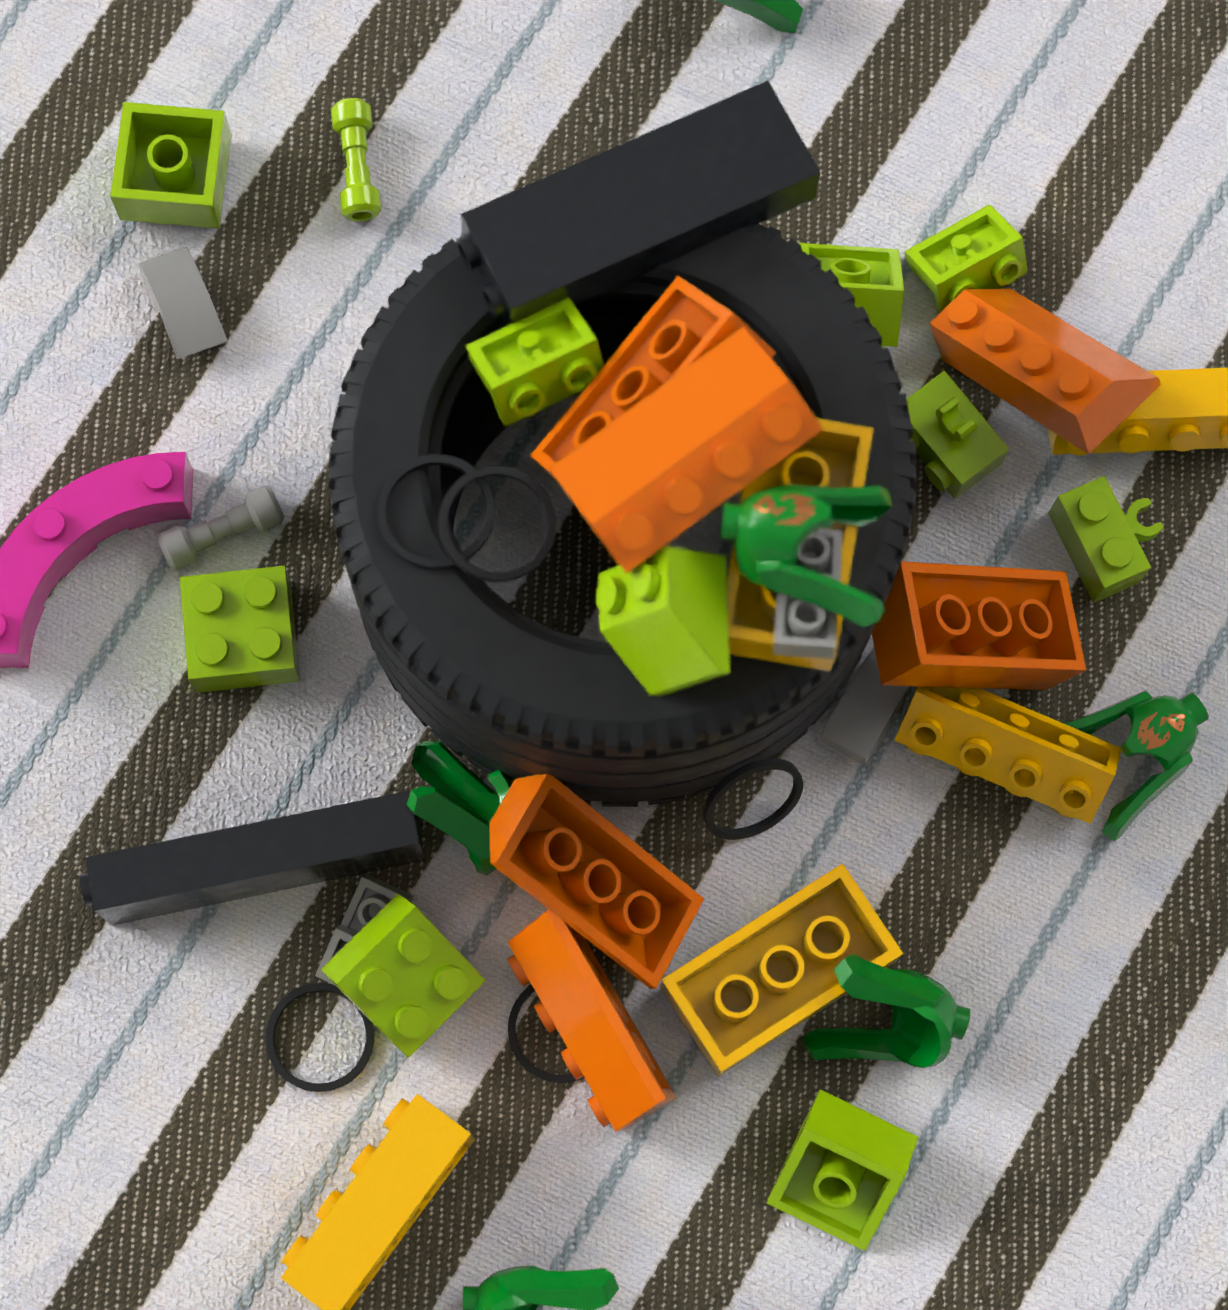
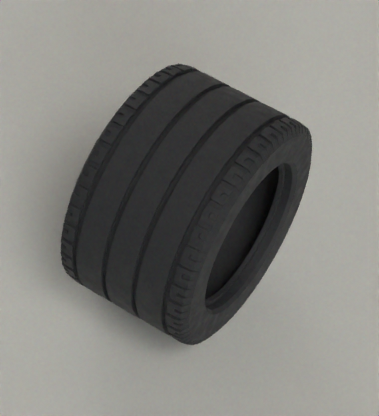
M758 223L740 228L662 264L653 271L574 305L596 337L605 365L677 276H679L732 311L776 352L771 359L790 380L815 418L873 428L864 487L879 485L888 489L892 507L878 519L857 527L848 585L881 600L884 606L907 547V537L910 532L916 492L913 490L916 485L915 441H910L913 437V430L906 394L899 393L902 384L894 368L889 349L881 348L882 337L876 327H873L870 323L863 306L857 308L854 305L855 297L847 288L844 289L840 285L838 277L831 269L827 272L821 269V261L812 254L807 255L802 251V246L793 238L787 242L781 238V231L772 226L766 228ZM452 238L442 246L441 251L435 255L432 253L422 261V270L420 272L413 270L405 279V283L400 288L397 287L389 295V307H381L375 316L371 327H368L362 336L361 346L363 350L357 348L350 368L343 380L341 388L345 394H340L331 431V438L334 442H331L328 484L329 488L332 489L330 499L335 533L372 650L375 651L377 659L394 690L401 694V699L423 726H430L432 733L460 757L463 754L469 757L468 760L471 764L490 774L500 770L513 780L532 775L549 774L590 806L591 801H602V807H638V802L648 801V805L685 800L686 794L693 792L694 796L712 791L727 775L745 765L763 759H771L773 755H780L804 736L808 731L807 728L814 725L837 699L839 691L843 689L860 661L876 623L862 627L843 617L837 656L831 671L729 654L730 674L663 696H652L609 642L574 637L548 628L516 610L496 594L484 580L467 574L458 566L446 569H426L415 566L400 558L385 541L378 521V502L385 483L399 467L412 459L433 454L456 457L475 467L488 446L510 426L504 425L500 419L493 397L471 363L466 349V345L508 325L502 315L494 318L489 311L481 291V286L486 283L478 267L471 271L467 268L460 255L457 243ZM430 465L410 472L398 482L388 500L387 523L393 537L403 548L417 556L429 559L449 557L443 547L439 534L440 509L450 488L466 473L450 466ZM463 489L454 498L448 513V531L458 553L463 551L453 531L455 516Z

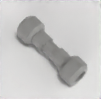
M263 486L247 493L244 504L226 511L225 515L207 522L205 520L187 529L177 524L161 531L157 540L169 566L178 570L194 563L197 558V552L217 544L216 541L235 533V535H238L254 527L261 531H266L282 524L284 514L272 488Z

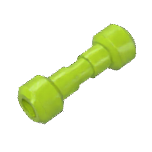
M346 98L338 101L331 108L332 127L335 132L341 135L342 150L346 155L347 164L345 168L346 187L340 193L341 214L350 221L364 222L374 219L382 210L380 191L371 185L370 168L366 162V152L368 150L366 133L373 125L371 106L359 98Z

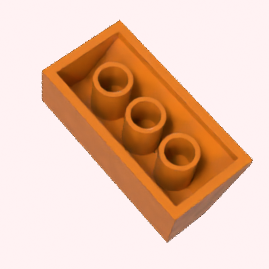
M677 276L530 456L550 472L549 467L741 327H744L770 358L776 352L732 311Z
M1011 288L965 289L929 323L942 360L1087 454H1090L1161 385L1158 377Z
M741 327L548 469L615 562L627 574L817 435L823 428L790 380L744 327Z
M901 561L894 583L883 606L884 612L872 632L881 685L1048 690L1086 671L1066 571Z
M544 774L515 779L489 823L490 863L650 989H656L705 898L554 776Z
M547 910L507 942L514 955L507 958L512 971L523 986L531 983L541 1000L534 1005V1008L549 1033L556 1029L558 1030L567 1046L565 1050L561 1051L562 1058L576 1080L583 1076L594 1093V1096L588 1099V1103L603 1127L611 1124L615 1132L623 1131L677 1099L676 1094L585 937L553 912Z

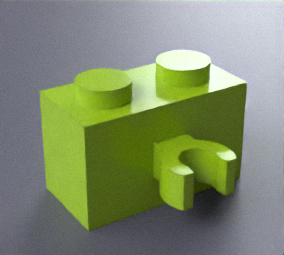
M945 370L907 398L913 430V437L910 441H915L916 453L926 464L924 467L925 473L940 491L947 489L951 496L956 499L1003 463L1010 448Z
M1105 475L1059 495L1048 512L1093 603L1141 582L1151 569V566L1138 541H1150L1164 528L1161 522L1155 523L1150 527H1145L1138 522L1137 514L1146 511L1152 504L1149 498L1136 500L1124 514Z

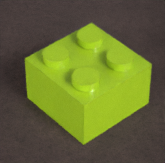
M123 102L110 194L120 220L220 229L232 137L224 110Z
M285 565L179 577L188 680L196 693L300 682L292 587Z
M398 893L321 969L374 1026L408 1058L486 981L414 904Z

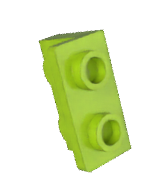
M991 204L905 251L907 265L934 293L938 313L946 308L965 289H999L1014 282L1027 272L1023 237Z
M569 297L466 345L470 361L492 395L498 415L504 425L513 424L583 391L604 366L596 337Z

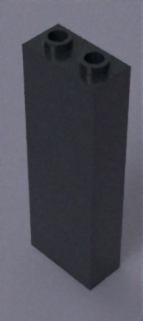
M767 80L461 213L462 237L457 238L456 243L467 268L471 271L478 267L486 283L481 286L482 295L493 317L496 318L502 315L507 325H511L568 297L576 305L653 271L662 264L740 228L761 223L816 198L821 172L770 82Z
M405 791L85 857L88 873L80 874V887L86 907L92 906L95 914H99L110 925L114 926L425 861L416 815L406 805L410 793Z

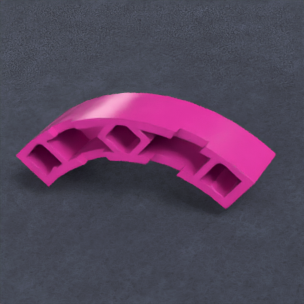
M186 452L155 453L133 457L103 466L83 475L52 494L13 530L0 548V668H29L31 648L37 626L45 609L44 603L61 578H65L80 561L97 549L100 542L127 528L130 531L158 522L192 519L193 468Z

